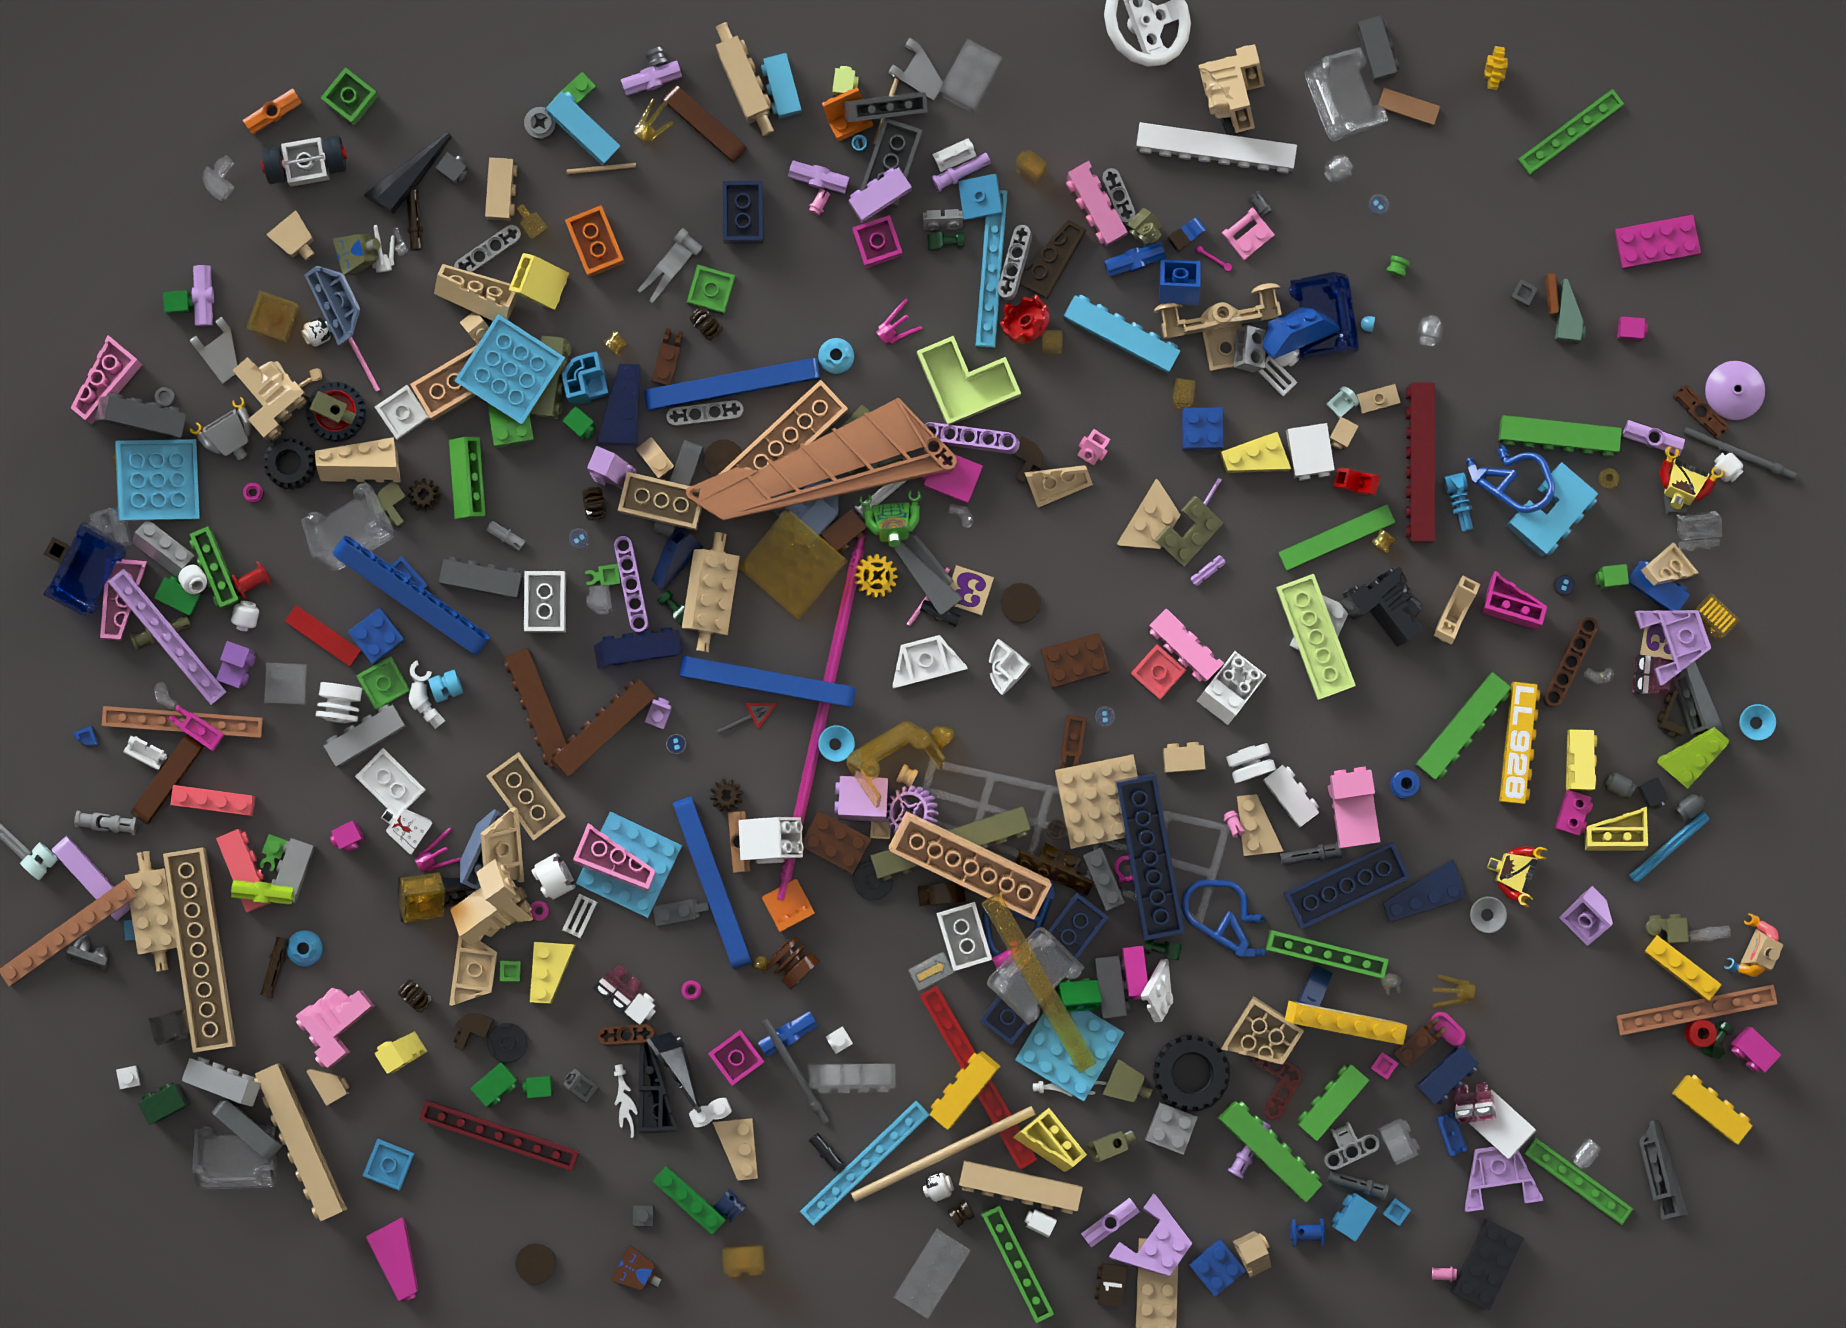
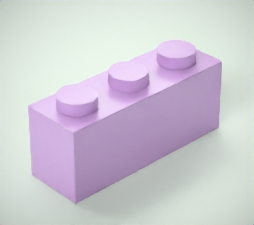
M899 167L895 170L894 168L887 170L883 174V178L872 180L867 184L868 188L863 191L859 189L850 195L849 204L862 223L912 191L911 185Z

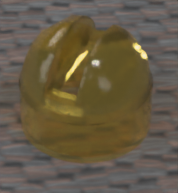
M764 956L756 957L752 968L767 972V958Z

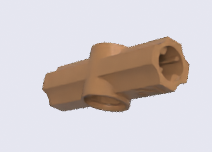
M745 811L728 813L733 873L750 871V860H740V848L734 846V839L739 836V820H746Z

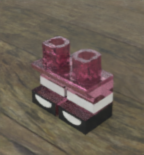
M1635 655L1633 672L1635 675H1633L1632 693L1658 694L1659 692H1668L1670 681L1660 686L1654 669L1671 662L1661 660L1662 657Z
M619 964L612 971H608L593 989L606 1000L609 999L608 1002L623 1013L637 995L636 991L639 989L641 982L633 976L625 984L621 978L627 970ZM619 987V989L617 990V992L611 997V995H612V994L616 991V989Z
M1487 1082L1476 1083L1477 1092L1470 1093V1087L1467 1084L1457 1088V1095H1454L1456 1105L1455 1119L1459 1124L1477 1122V1120L1496 1119L1494 1097L1489 1090Z

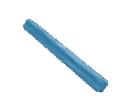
M1701 812L1629 875L1635 883L1639 882L1710 820L1708 815Z

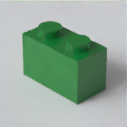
M576 406L563 420L564 425L582 441L585 438L590 439L596 432L594 421Z
M171 576L170 579L164 577L154 598L193 617L203 595L187 593L181 586L179 579Z
M1088 978L1076 982L1064 980L1055 989L1059 1013L1097 1010L1102 1003L1098 980Z
M501 1062L477 1082L471 1090L486 1107L489 1105L494 1107L502 1100L499 1096L505 1091L509 1094L517 1087L515 1083L518 1079Z

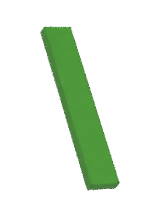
M1613 89L1521 156L1518 159L1519 163L1530 176L1625 104Z
M1384 505L1280 551L1278 554L1287 571L1394 524L1395 520L1388 505Z
M1536 1137L1523 1153L1620 1225H1623L1633 1211L1632 1207Z

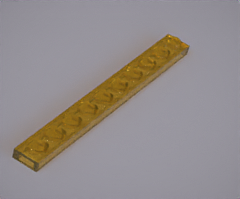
M1000 893L982 902L981 904L1077 1071L1081 1073L1096 1064L1097 1062Z

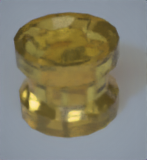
M614 330L609 338H605L602 341L616 355L621 347H625L628 344Z
M1380 529L1377 538L1373 539L1371 543L1384 553H1388L1390 545L1394 544L1396 539Z

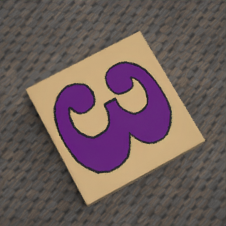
M956 565L952 576L954 582L950 586L963 599L954 607L982 616L994 577Z
M1657 623L1645 627L1640 655L1673 660L1661 624Z

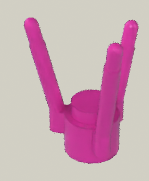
M904 299L886 321L879 326L880 329L876 331L885 344L888 342L893 344L895 341L922 329V326L894 336L897 334L894 329L908 319V315L899 319L892 326L889 323L908 302V299Z
M451 828L443 832L427 848L419 852V856L415 858L422 872L425 870L430 872L436 868L460 862L461 857L434 864L436 862L434 858L447 851V847L433 854L429 852L452 831Z

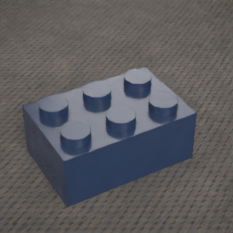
M723 181L724 244H764L763 181Z
M1458 1045L1424 1076L1415 1087L1431 1104H1441L1449 1097L1447 1093L1450 1090L1455 1091L1463 1084L1461 1080L1465 1076L1470 1077L1478 1069L1476 1066L1479 1062L1463 1045Z

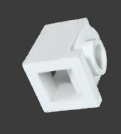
M843 1026L826 1036L836 1054L853 1044Z

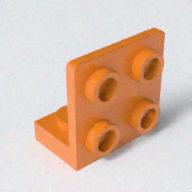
M858 88L848 90L844 94L830 98L822 103L828 123L838 142L874 126L872 120L846 122L844 102L862 99Z
M797 879L788 883L784 900L777 899L780 887L762 897L779 932L815 914Z

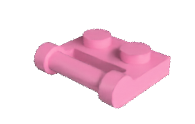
M1254 208L1247 211L1248 214L1230 229H1225L1222 232L1224 238L1243 260L1247 259L1275 236ZM1254 220L1256 225L1236 241L1233 236Z

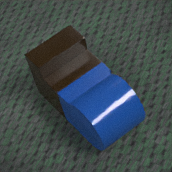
M1195 217L1185 226L1183 225L1169 235L1168 241L1179 253L1207 229L1199 218Z

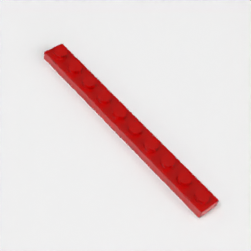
M935 986L921 994L920 997L961 1069H966L969 1066L967 1061L975 1051L939 988ZM990 1079L977 1096L994 1124L1011 1116V1113ZM1016 1124L999 1132L1021 1170L1035 1162L1037 1158L1031 1149L1013 1138L1020 1131Z

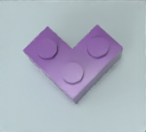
M227 641L220 658L223 662L216 680L239 689L242 686H246L249 679L248 669L253 667L256 660L255 652Z

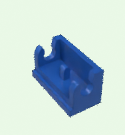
M1455 1111L1435 1117L1448 1156L1467 1151L1459 1123L1455 1119Z

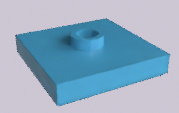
M997 174L958 181L963 219L965 221L1003 213Z
M377 1139L362 1176L400 1191L415 1153Z

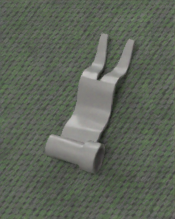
M684 228L673 239L676 243L637 290L641 293L662 273H665L649 300L651 303L661 294L692 254L697 256L703 248L701 244L688 235L689 232Z

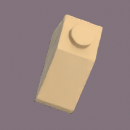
M652 437L636 448L658 479H663L674 470V465Z
M315 1069L306 1071L326 1106L349 1094L347 1089L350 1086L345 1078L341 1079L338 1075Z

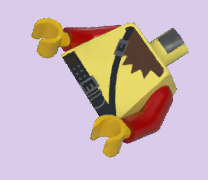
M1667 447L1665 450L1667 459H1664L1659 475L1662 486L1665 488L1664 494L1672 498L1670 505L1675 509H1681L1683 503L1691 505L1693 501H1700L1708 496L1717 483L1715 480L1723 475L1724 470L1717 476L1714 474V469L1717 467L1715 466L1711 471L1712 476L1709 477V473L1677 459L1672 461L1673 458L1678 456L1679 450L1676 448L1675 454L1671 456L1669 454L1671 447Z
M1523 846L1511 849L1508 854L1505 853L1501 861L1490 858L1487 869L1498 872L1495 881L1498 882V887L1505 896L1520 902L1526 908L1529 905L1525 903V900L1527 898L1533 900L1527 894L1537 861L1538 859H1546V857H1541L1540 855L1542 850L1548 851L1543 847Z

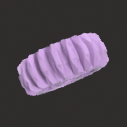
M911 785L908 789V787L904 786L902 787V792L896 790L897 797L890 796L892 803H887L890 810L886 812L890 816L886 818V821L892 822L889 828L895 829L894 834L906 811L911 813V809L914 810L912 812L914 815L921 818V814L924 811V820L930 823L937 822L933 816L939 813L933 809L938 805L937 803H932L935 798L929 796V791H923L922 787L918 786L916 788ZM911 797H918L921 801L919 803L912 804L911 802H908L907 799Z

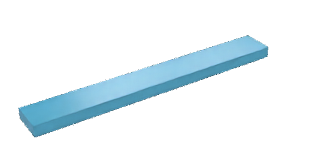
M1000 190L1003 213L985 218L975 347L995 348L999 307L998 285L1002 268L1007 190Z
M916 1100L800 1212L814 1226L929 1116V1113Z

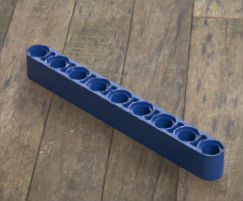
M810 358L644 390L647 411H653L817 380L821 378L818 358Z
M343 536L333 550V555L339 561L469 652L478 655L489 641L490 637L484 630L351 537Z
M687 656L682 658L679 673L681 677L853 708L856 688L852 686Z
M692 796L673 802L676 815L732 968L735 970L751 964V957Z

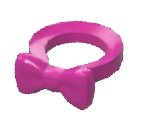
M1128 856L1120 857L1115 863V872L1119 877V884L1133 882L1132 875L1125 877L1119 871L1120 863L1125 860L1129 861Z

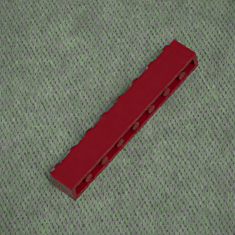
M1411 382L1405 392L1406 399H1409V407H1406L1405 412L1406 419H1409V427H1406L1405 432L1406 439H1409V447H1406L1405 452L1406 459H1409V467H1406L1405 472L1406 479H1409V486H1406L1405 492L1406 498H1409V506H1406V518H1409V526H1406V538H1409V543L1435 542V383Z
M429 1100L425 1101L419 1118L421 1121L570 1171L574 1170L580 1152Z

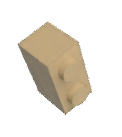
M1189 742L1186 747H1179V743L1167 744V748H1163L1165 773L1206 769L1204 745H1199V742Z

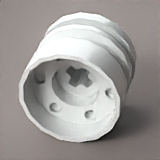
M321 682L319 696L327 698V702L318 703L317 706L326 708V711H316V716L326 721L337 723L358 722L357 716L349 714L350 712H359L358 708L351 706V702L361 701L362 688Z

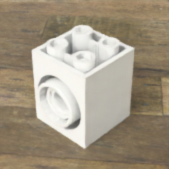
M801 817L739 820L740 860H756L757 864L782 863L787 858H802L804 847L802 843L803 826Z

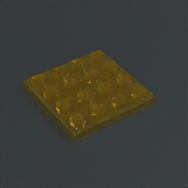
M787 508L739 566V569L799 620L841 570L847 560Z

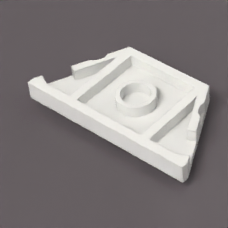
M940 635L901 645L892 686L894 689L967 670V666Z
M1160 959L1141 994V999L1143 1001L1148 1000L1150 1004L1147 1005V1010L1150 1012L1154 1022H1162L1171 1004H1173L1168 959Z

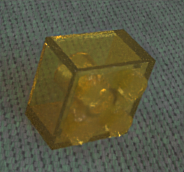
M259 291L246 328L251 332L287 344L300 306L287 299Z
M440 872L400 878L399 908L404 923L443 917L445 888Z
M764 1244L724 1247L722 1249L724 1274H729V1277H739L742 1275V1272H749V1276L761 1275L762 1271L766 1269Z

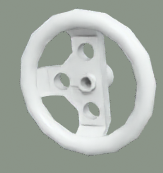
M1106 0L1104 18L1107 33L1116 49L1130 61L1147 67L1167 64L1180 55L1189 40L1191 28L1189 9L1185 0H1171L1158 6L1149 0H1138L1139 7L1134 6L1133 0H1123L1130 17L1127 22L1128 29L1133 34H1136L1142 52L1137 51L1128 44L1118 28L1116 11L1119 0ZM1156 11L1162 15L1161 21L1157 19ZM1179 20L1177 37L1171 47L1166 48L1163 46L1160 38L1163 26ZM1147 35L1152 38V45L1147 42Z

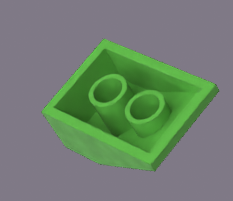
M488 403L495 448L535 442L531 414L528 415L523 424H520Z

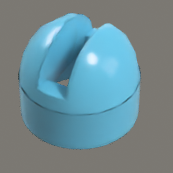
M856 135L852 139V147L855 150L863 151L868 147V139L863 135ZM860 138L862 139V143H863V146H864V147H862V148H861V144H860V141H859Z
M1364 317L1361 320L1362 329L1366 332H1373L1375 317Z

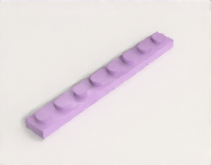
M124 569L107 581L210 705L226 693L225 689Z

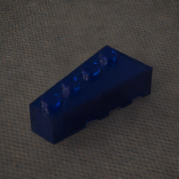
M619 364L597 439L598 445L638 446L641 375L639 364Z
M672 627L663 628L659 633H653V630L643 631L639 636H634V633H627L618 639H615L614 636H607L602 638L603 641L594 645L598 669L605 668L608 664L619 666L629 661L637 663L646 661L649 658L655 660L682 654L679 630H673Z

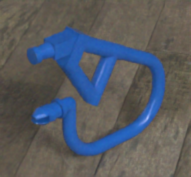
M1501 444L1503 447L1501 449L1498 446L1500 460L1503 461L1505 466H1510L1525 459H1532L1540 464L1548 484V491L1543 500L1531 506L1520 505L1504 493L1519 475L1515 470L1484 467L1478 470L1473 457L1466 459L1472 482L1478 487H1483L1519 512L1532 513L1548 505L1554 496L1555 483L1546 460L1539 454L1525 452L1510 458L1506 447ZM1487 476L1506 477L1497 488L1485 480Z
M1051 879L1049 880L1052 885L1041 905L1039 914L1036 915L1034 920L1016 911L1013 912V915L1035 923L1028 943L1032 951L1051 901L1055 896ZM992 900L984 910L983 926L989 950L993 956H996L1001 952L997 950L993 942L990 914L999 903Z
M1199 880L1192 883L1185 890L1182 898V912L1190 925L1233 951L1238 957L1265 956V949L1247 948L1249 941L1235 915L1227 911L1216 931L1198 922L1190 914L1189 898L1196 889L1200 887H1227L1237 892L1240 897L1241 920L1243 922H1264L1265 920H1260V917L1266 918L1262 914L1254 915L1249 913L1248 915L1247 896L1238 884L1228 880ZM1229 923L1240 941L1239 945L1222 936Z

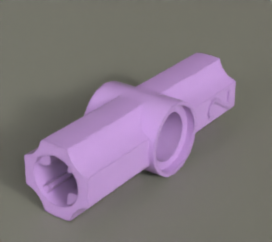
M673 61L659 67L651 66L645 68L638 74L621 79L626 96L644 90L658 89L665 83L683 77L678 62Z
M794 160L788 174L789 178L808 183L811 187L823 190L829 189L842 194L846 193L850 177L831 172L825 167L818 165L810 166Z
M193 266L194 287L192 288V302L195 310V326H213L212 304H214V289L212 287L211 266Z
M1630 420L1627 421L1622 436L1645 444L1649 448L1665 451L1667 447H1671L1669 451L1671 454H1675L1677 448L1679 450L1678 456H1680L1685 442L1683 438ZM1650 433H1655L1658 436L1657 443L1649 440Z
M1128 1198L1081 1234L1090 1247H1093L1140 1211L1132 1200ZM1108 1217H1113L1116 1220V1225L1113 1228L1105 1226V1220Z

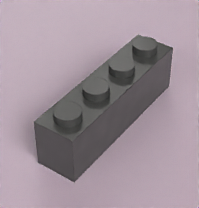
M926 92L844 102L846 122L928 112Z
M449 557L448 560L443 559L439 578L440 584L519 599L523 575L519 574V570L507 568V571L499 570L500 566L492 564L483 567L480 566V562L468 560V564L460 562L461 559L456 557Z

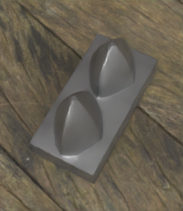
M88 935L79 938L73 946H69L67 950L68 961L104 973L106 972L108 967V951L105 945L97 947L90 953V941Z

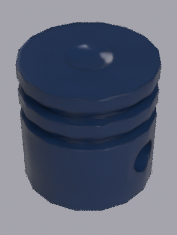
M729 1189L713 1207L722 1216L725 1215L726 1219H730L729 1222L731 1223L747 1205H743V1201L740 1202L739 1198Z

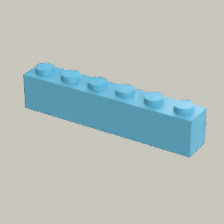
M1083 295L1079 297L1074 296L1063 319L1169 374L1180 353L1176 344L1170 341L1165 343L1160 340L1161 337L1153 332L1148 334L1142 331V326L1134 322L1132 325L1125 322L1126 318L1117 313L1114 315L1108 313L1106 307L1100 304L1095 306L1089 303L1090 299Z

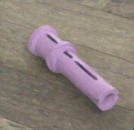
M985 152L953 169L947 168L945 172L937 176L933 175L931 178L936 189L940 192L942 188L950 184H957L958 180L990 165L991 162Z
M1265 1122L1262 1125L1266 1130L1271 1127ZM1244 1146L1243 1150L1236 1154L1235 1162L1227 1171L1243 1179V1174L1247 1167L1253 1163L1252 1157L1254 1154Z

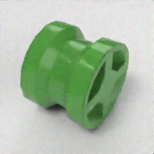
M1392 255L1390 258L1391 264L1387 267L1386 271L1398 277H1405V269L1409 266L1410 262L1404 258Z

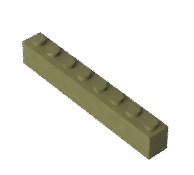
M1020 807L948 831L978 846L988 848L989 843L996 841L997 844L1009 841L1008 837L1015 835L1016 838L1028 835L1027 831L1030 830L1024 807ZM890 850L870 855L877 878H882L883 881L894 878L893 874L901 872L902 875L913 872L912 868L919 866L890 852Z

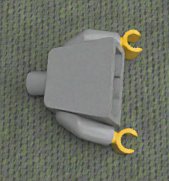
M240 397L241 405L237 406L233 400L232 404L235 409L203 428L201 424L196 423L199 426V430L196 432L190 428V432L197 436L206 449L216 454L222 453L224 456L233 452L237 460H241L248 455L243 445L249 442L247 437L251 434V422L248 420L250 416L245 408V401L242 397Z

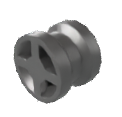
M657 47L645 52L646 58L650 61L649 67H659L668 63L667 58L663 54V47Z

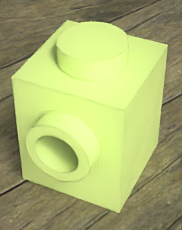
M840 66V69L835 68L833 95L839 96L848 90L858 87L859 77L855 76V71L851 67Z

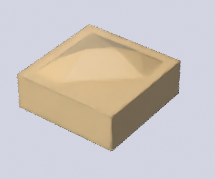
M871 821L870 838L890 839L891 829L889 825L891 822Z

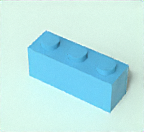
M783 53L764 58V65H761L763 76H768L769 84H766L768 95H773L774 103H771L773 114H778L779 119L801 114V106L787 54Z

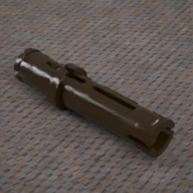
M411 190L407 195L409 220L407 232L410 235L411 251L423 249V227H421L418 190Z
M276 937L273 952L269 956L271 959L260 993L262 996L273 998L282 962H285L284 955L289 942L288 939Z

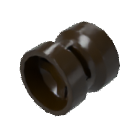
M1055 819L1047 825L1046 831L1050 838L1058 840L1065 836L1067 827L1062 820Z
M965 1200L960 1202L958 1207L948 1210L957 1227L963 1225L964 1221L975 1217Z

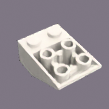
M1234 651L1197 699V702L1229 725L1265 678L1266 674Z

